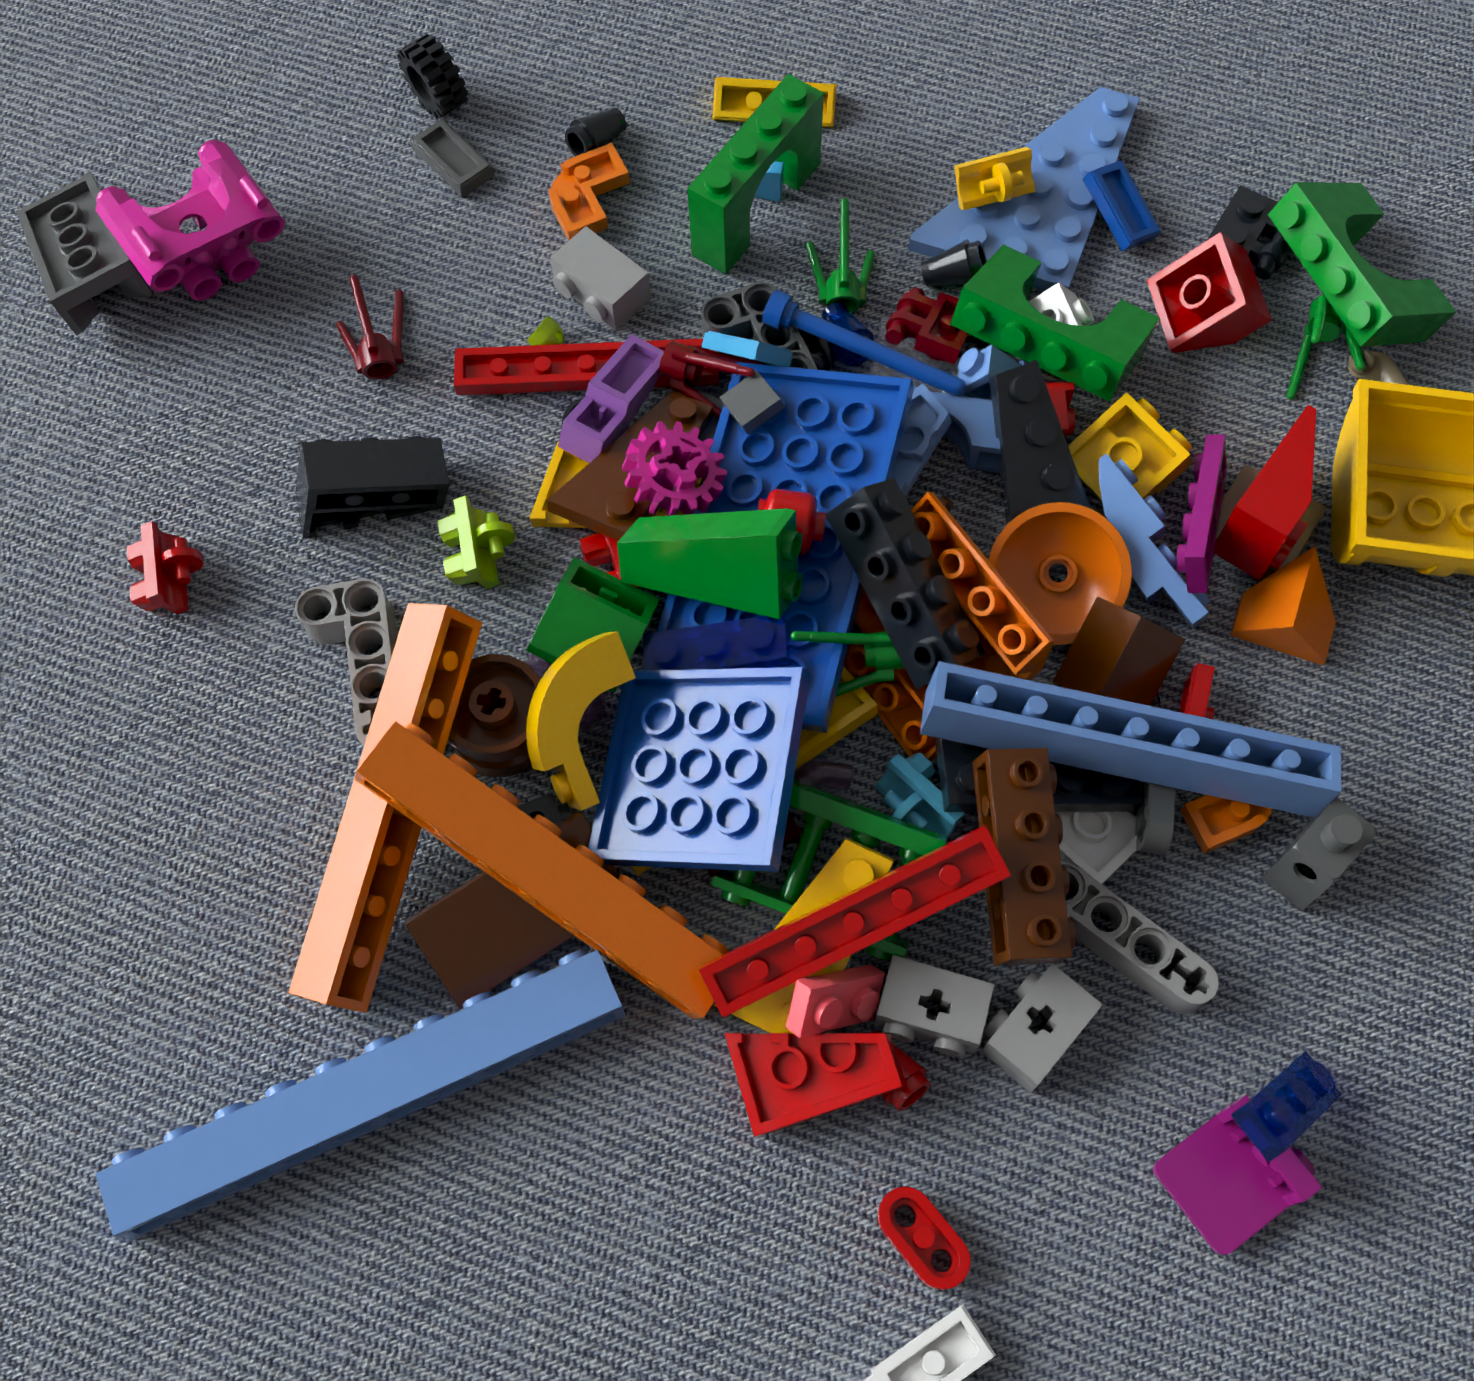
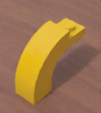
M618 631L602 633L587 639L562 654L548 668L539 681L529 705L526 740L532 767L535 770L544 772L554 768L556 774L551 776V782L561 803L568 802L569 807L581 811L600 803L579 749L578 730L581 718L588 705L598 695L636 678Z

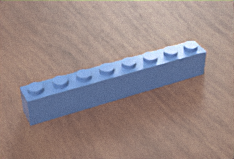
M941 661L938 662L925 692L920 734L988 749L1047 748L1049 762L1314 818L1342 792L1341 746Z

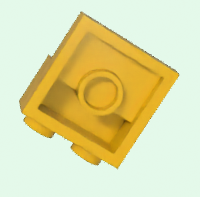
M1127 392L1068 446L1081 482L1101 502L1099 458L1106 453L1114 463L1122 459L1138 479L1132 486L1143 499L1154 493L1157 495L1161 493L1192 464L1191 454L1189 453L1192 446L1187 439L1174 428L1168 433L1157 422L1160 415L1146 399L1141 398L1139 401H1136Z

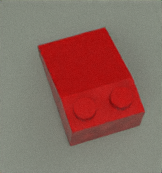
M1310 405L1306 406L1236 504L1215 543L1214 554L1259 581L1269 566L1279 570L1309 525L1308 522L1301 518L1312 502L1316 409Z

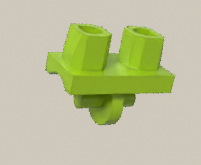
M466 495L454 499L455 512L437 521L442 541L451 548L460 545L461 548L460 553L446 557L443 561L445 576L457 586L477 581L486 589L499 585L495 559L502 558L505 555L503 547L510 545L515 540L513 526L507 522L499 521V516L496 512L487 513L484 510L472 507L470 498Z

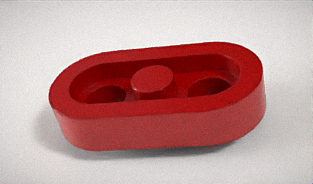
M904 1186L888 1192L882 1199L877 1213L878 1224L885 1237L918 1278L928 1287L936 1290H948L959 1285L966 1278L970 1269V1254L962 1239L921 1191ZM904 1206L911 1209L914 1214V1222L911 1226L902 1227L897 1224L894 1218L897 1208ZM941 1250L949 1256L950 1266L946 1272H938L932 1267L931 1255L934 1251Z

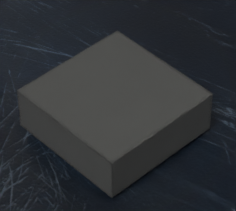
M757 370L753 377H746L719 397L725 408L747 435L785 408L781 399Z

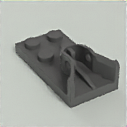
M92 173L16 211L49 301L76 335L83 333L94 317L99 314L93 297L105 290L118 285L127 298H149L154 295V292L95 211L97 205L96 197L102 189Z

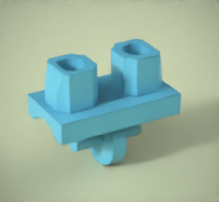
M898 753L888 762L885 774L875 786L884 796L882 801L894 811L891 815L892 817L947 836L948 840L965 812H944L942 792L930 782L935 773L933 763L923 754L916 753L904 759Z

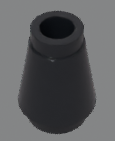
M611 108L573 120L570 128L565 131V140L569 150L574 156H578L611 143L621 132L626 130L625 117L619 109Z
M966 239L930 258L928 261L922 262L921 272L923 280L928 288L967 283L987 262L979 240L970 243Z

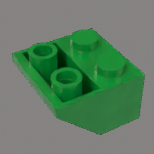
M574 557L561 578L526 651L553 664L562 654L575 645L602 633L618 631L630 662L660 599L635 586L622 583L620 579ZM618 686L609 689V691L615 693Z

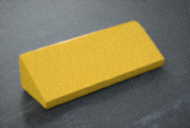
M715 77L712 119L746 122L781 81ZM805 82L824 92L822 127L833 128L837 84Z

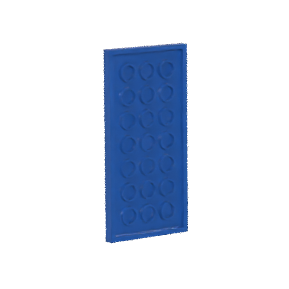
M736 362V364L753 368L755 371L757 370L781 399L785 408L747 435L723 405L713 439L715 442L710 452L723 454L724 459L719 468L727 470V475L722 483L723 489L717 501H712L706 513L758 510L759 499H767L769 493L774 489L811 493L816 497L817 511L828 513L861 488L892 478L914 392L912 379ZM732 374L728 391L747 376ZM696 509V511H695L694 514H703V513H702L701 511H699L698 509ZM827 517L825 519L822 542L812 540L810 551L806 555L798 556V573L803 575L802 591L799 599L796 602L790 603L780 619L668 593L645 670L803 667L811 676L802 729L826 733L849 644L794 641L791 639V634L794 631L852 633L863 591V586Z

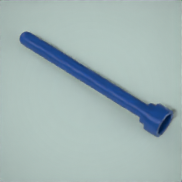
M775 289L766 304L762 323L778 330L782 327L790 329L791 326H794L953 396H961L966 391V383L963 379L799 309V304L794 302L793 296Z

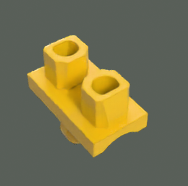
M1023 147L954 165L959 208L964 211L998 201H1010L1014 197L1035 192L1031 171V149Z

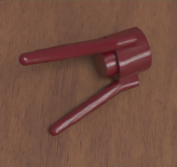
M352 275L350 282L364 337L360 340V345L357 346L343 321H338L336 327L354 359L358 374H363L365 377L374 380L388 378L397 371V364L404 362L401 350L404 293L399 289L395 291L391 343L383 334L374 333L359 278L357 275Z
M670 341L662 354L659 373L670 378L668 388L713 406V415L720 418L722 410L687 385L689 381L697 382L704 366L737 375L753 377L755 375L753 368L736 364V362L763 365L764 363Z

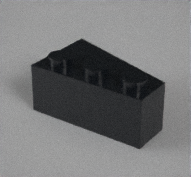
M411 436L405 439L379 440L377 438H363L356 441L319 439L313 442H301L295 494L302 539L317 536L315 528L343 522L344 529L359 527L358 519L385 513L386 519L391 520L442 509L450 483L441 438Z

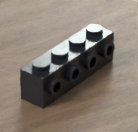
M894 478L861 488L825 514L916 690L929 684L939 661L965 666L986 654L979 641L975 627L969 622L955 595L952 583L945 577L932 551L929 539L923 534L909 507L907 497L900 490Z

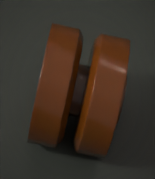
M486 654L471 660L448 739L455 753L469 762L477 772L485 776L509 777L527 771L532 767L527 748L526 724L529 705L541 679L527 663L510 655Z

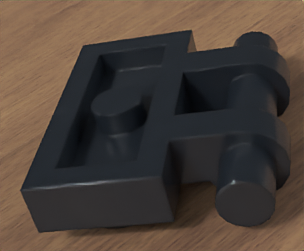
M1241 185L1207 239L1209 240L1219 232H1222L1245 248L1251 263L1257 265L1254 269L1256 277L1262 280L1269 279L1273 271L1280 269L1287 257L1286 249L1289 245L1268 216L1269 212L1278 202ZM1261 234L1272 238L1271 242L1265 245L1258 242Z

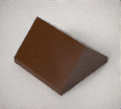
M1097 596L1053 682L1072 690L1150 706L1186 639Z

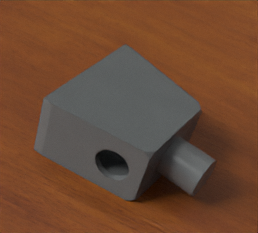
M1335 798L1322 812L1309 821L1261 878L1300 911H1303L1334 884L1375 836L1377 829L1341 799ZM1296 863L1305 864L1314 871L1311 873V879L1298 871Z

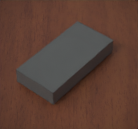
M443 118L410 139L412 149L462 198L494 177L492 165Z

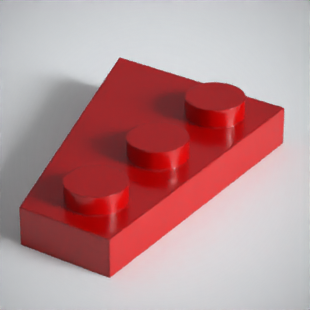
M724 1033L754 1137H761L907 1087L890 1034L822 1033L799 1038L795 1034Z

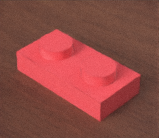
M869 964L798 979L794 989L786 1028L801 1038L874 1020L875 1012L880 1004V992L885 973Z

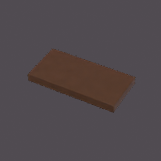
M579 811L556 825L562 831L559 838L575 849L578 845L589 847L592 828L583 813ZM602 865L601 868L617 879L620 877L614 865ZM484 871L404 921L459 1010L463 1008L462 1004L466 1000L478 994L488 992L574 936Z

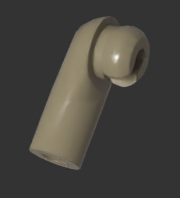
M1361 349L1365 363V369L1362 371L1356 369L1352 355L1349 358L1348 369L1358 379L1410 385L1388 354Z

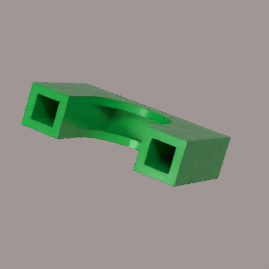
M787 74L688 186L692 256L726 275L750 247V211L752 202L764 175L774 161L784 162V184L797 191L821 163L824 92Z
M1296 182L1269 212L1268 216L1360 347L1425 342L1456 313L1433 279L1399 280L1392 278L1374 268L1354 248L1353 245H1356L1384 215L1362 183Z
M1003 244L963 286L950 325L1028 363L1037 360L1041 369L1068 382H1074V385L1110 402L1144 355L1160 317L1120 299L1109 315L1098 324L1077 326L1051 319L1040 313L1027 301L1042 262Z

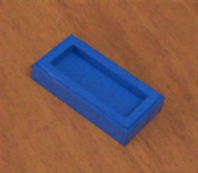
M1122 160L1092 170L1082 179L1122 252L1150 242L1162 233Z

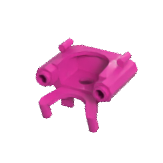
M209 140L200 147L198 155L201 167L194 169L192 172V188L183 198L172 204L153 208L140 206L134 198L131 199L123 188L119 189L115 186L104 188L96 197L97 205L95 211L149 287L156 292L171 290L181 282L193 300H206L215 295L222 284L215 271L222 268L233 282H242L249 279L258 270L259 261L248 246L255 240L258 243L272 241L283 231L286 222L232 148L225 142L218 140ZM195 217L196 224L202 231L184 234L180 230L182 222L188 218Z

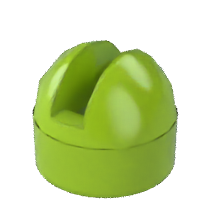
M547 315L526 342L530 345L563 344L565 337L561 326L551 316Z

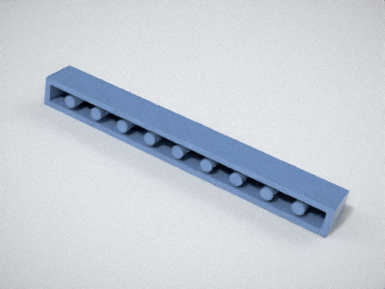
M585 949L572 952L559 960V967L544 974H540L539 971L525 973L511 982L512 988L494 996L491 992L473 996L462 1004L463 1010L444 1017L443 1014L426 1017L414 1025L415 1031L398 1039L393 1035L379 1038L365 1046L366 1053L346 1061V1058L341 1057L327 1061L315 1069V1076L299 1083L296 1080L278 1083L265 1091V1098L250 1105H246V1102H239L226 1106L214 1114L216 1120L196 1128L195 1125H186L172 1130L164 1135V1143L145 1151V1148L142 1147L135 1148L115 1156L112 1159L113 1166L95 1173L113 1236L134 1240L625 1017V1012L598 949L591 953H588Z

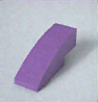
M631 334L589 381L586 396L564 419L558 447L590 463L619 438L627 429L661 375L659 373V365L664 351Z

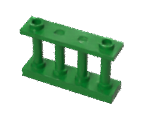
M793 781L789 806L804 811L802 819L806 823L782 891L780 892L754 882L753 879L756 871L735 870V873L732 874L722 870L714 875L711 885L722 889L721 896L733 903L750 906L751 901L787 914L802 895L825 828L831 829L833 822L851 828L850 837L855 842L870 849L873 846L879 847L881 840L899 846L898 855L902 857L899 867L944 846L948 837L803 783ZM896 932L863 950L874 957L891 961L892 955L905 958L910 941L896 936Z

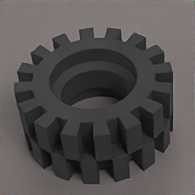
M425 34L398 51L397 59L400 61L398 64L400 70L405 73L403 75L405 81L410 84V90L413 95H417L421 106L425 105L426 111L430 115L433 114L434 118L440 119L468 101V90L464 87L466 85L464 78L458 74L460 72L458 66L452 63V56L449 52L445 53L444 46L440 41L436 42L434 36Z

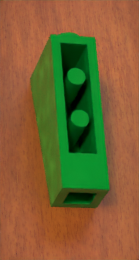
M785 508L639 517L617 542L622 583L776 619L781 618L791 602H796L799 599L802 591L803 575L798 573V556L802 546V534L797 531L796 510Z

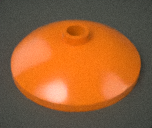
M1047 503L1024 511L1010 521L1001 531L992 546L988 559L1054 640L1053 645H1066L1074 642L1097 596L1123 607L1131 586L1132 566L1130 555L1118 530L1098 512L1073 503ZM1054 564H1062L1067 568V576L1064 580L1056 582L1050 578L1049 570Z

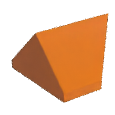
M1315 546L1243 592L1230 636L1319 665H1323L1326 662L1336 619Z

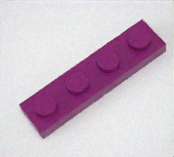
M1225 434L1206 435L1203 453H1196L1194 458V480L1198 481V483H1190L1188 505L1192 513H1184L1183 540L1187 541V544H1179L1177 550V572L1186 573L1187 593L1208 592L1227 476Z

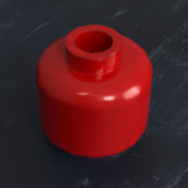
M784 489L772 490L767 499H759L758 510L785 508L796 510L797 531L802 534V546L799 556L806 555L811 549L812 540L822 542L826 513L817 511V500L811 493Z

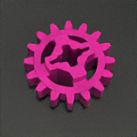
M660 421L657 422L653 432L644 427L641 429L638 439L631 440L622 465V470L628 473L624 484L628 488H638L634 498L637 503L646 499L651 502L649 510L651 514H655L659 508L666 509L667 516L675 515L677 511H682L683 515L694 514L696 509L706 513L712 501H717L723 489L722 483L727 475V470L719 468L724 456L722 453L710 452L715 441L712 438L706 439L703 442L697 438L699 435L698 428L694 427L690 433L683 432L681 422L676 421L673 430H667L665 424ZM654 452L655 455L652 456L650 462L646 463V457ZM703 478V484L695 489L694 485H696L698 479Z

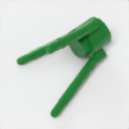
M842 198L840 201L839 269L830 274L827 282L814 243L811 241L807 242L806 249L819 289V304L826 305L827 310L831 313L847 315L856 312L861 305L866 304V289L875 252L873 250L867 251L860 278L858 279L855 272L849 269V200Z
M1320 295L1310 304L1308 324L1304 327V338L1287 392V399L1293 400L1296 397L1312 343L1317 344L1320 341L1330 342L1335 340L1341 333H1345L1356 369L1359 371L1365 369L1360 345L1325 295Z
M794 631L791 634V639L794 641L864 645L866 667L876 666V671L839 684L836 697L877 682L894 681V670L905 669L886 631L873 632V634Z

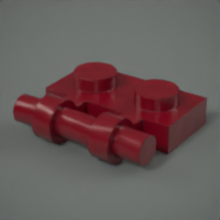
M920 288L910 289L909 292L902 295L896 307L897 311L891 314L886 323V341L891 345H898L902 340L911 337L916 339L913 349L925 353L933 360L946 361L955 365L969 336L968 333L950 325L959 299L940 292L935 300L925 296L924 291Z

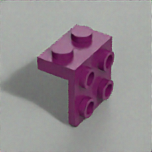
M1247 1094L1227 1105L1157 1160L1153 1166L1155 1177L1212 1250L1218 1255L1232 1253L1287 1207L1307 1201L1322 1188L1313 1176L1315 1169L1310 1160L1296 1147H1289L1275 1130L1278 1125L1273 1115L1260 1102H1252Z

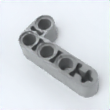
M358 579L313 587L300 594L295 602L297 618L314 642L319 644L346 642L355 733L363 748L379 697L375 699H369L368 697L372 691L383 686L397 641L395 615L383 588L371 579ZM377 604L371 611L361 612L362 608L366 605ZM329 612L324 619L314 621L320 613ZM382 645L376 653L364 655L371 646Z
M1061 862V865L1067 868L1069 874V889L1072 893V899L1066 900L1067 917H1070L1075 925L1076 940L1168 1009L1178 1014L1188 1015L1194 1013L1216 995L1219 988L1218 976L1215 969L1207 961L1078 866ZM1103 913L1112 920L1114 931L1103 932L1097 929L1092 922L1091 914ZM1144 944L1150 947L1155 953L1156 964H1146L1140 961L1135 954L1134 945ZM1169 964H1172L1174 968L1168 973V976L1166 978L1161 976L1160 973ZM1186 978L1194 982L1191 995L1183 990Z

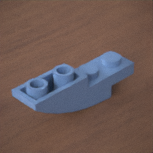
M1107 453L1099 458V485L1106 519L1118 530L1127 546L1132 566L1131 579L1148 604L1164 593L1190 627L1194 629L1208 619L1209 612L1204 606L1210 603V600L1205 593H1187V584L1175 571L1177 568V558L1164 543L1158 547L1154 545L1155 541L1166 534L1165 526L1161 521L1167 515L1151 495L1145 499L1139 495L1132 486L1138 479L1122 459L1114 463Z

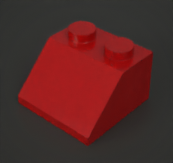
M1219 232L1147 279L1169 349L1173 353L1234 344L1272 321L1247 250L1222 232Z

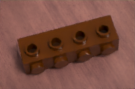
M1047 748L987 749L972 762L979 828L986 825L1011 874L1010 877L986 888L994 966L1048 964L1072 957L1071 949L1075 946L1076 930L1073 920L1067 917L1065 896L1069 892V874L1067 868L1061 865L1059 845L1063 839V823L1060 815L1055 814L1053 794L1057 787L1055 766L1049 763Z

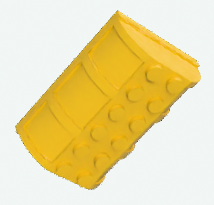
M1365 379L1358 380L1353 388V400L1340 432L1333 462L1331 551L1337 562L1349 565L1370 562L1415 568L1420 574L1447 577L1452 573L1474 576V393Z

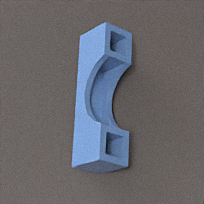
M930 391L949 412L951 424L943 436L951 440L959 448L967 468L1000 473L999 463L1002 462L1000 441L996 438L992 400L967 397L964 394L953 396L949 393Z

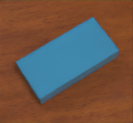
M713 331L705 332L701 347L784 367H790L793 352H790L791 349Z

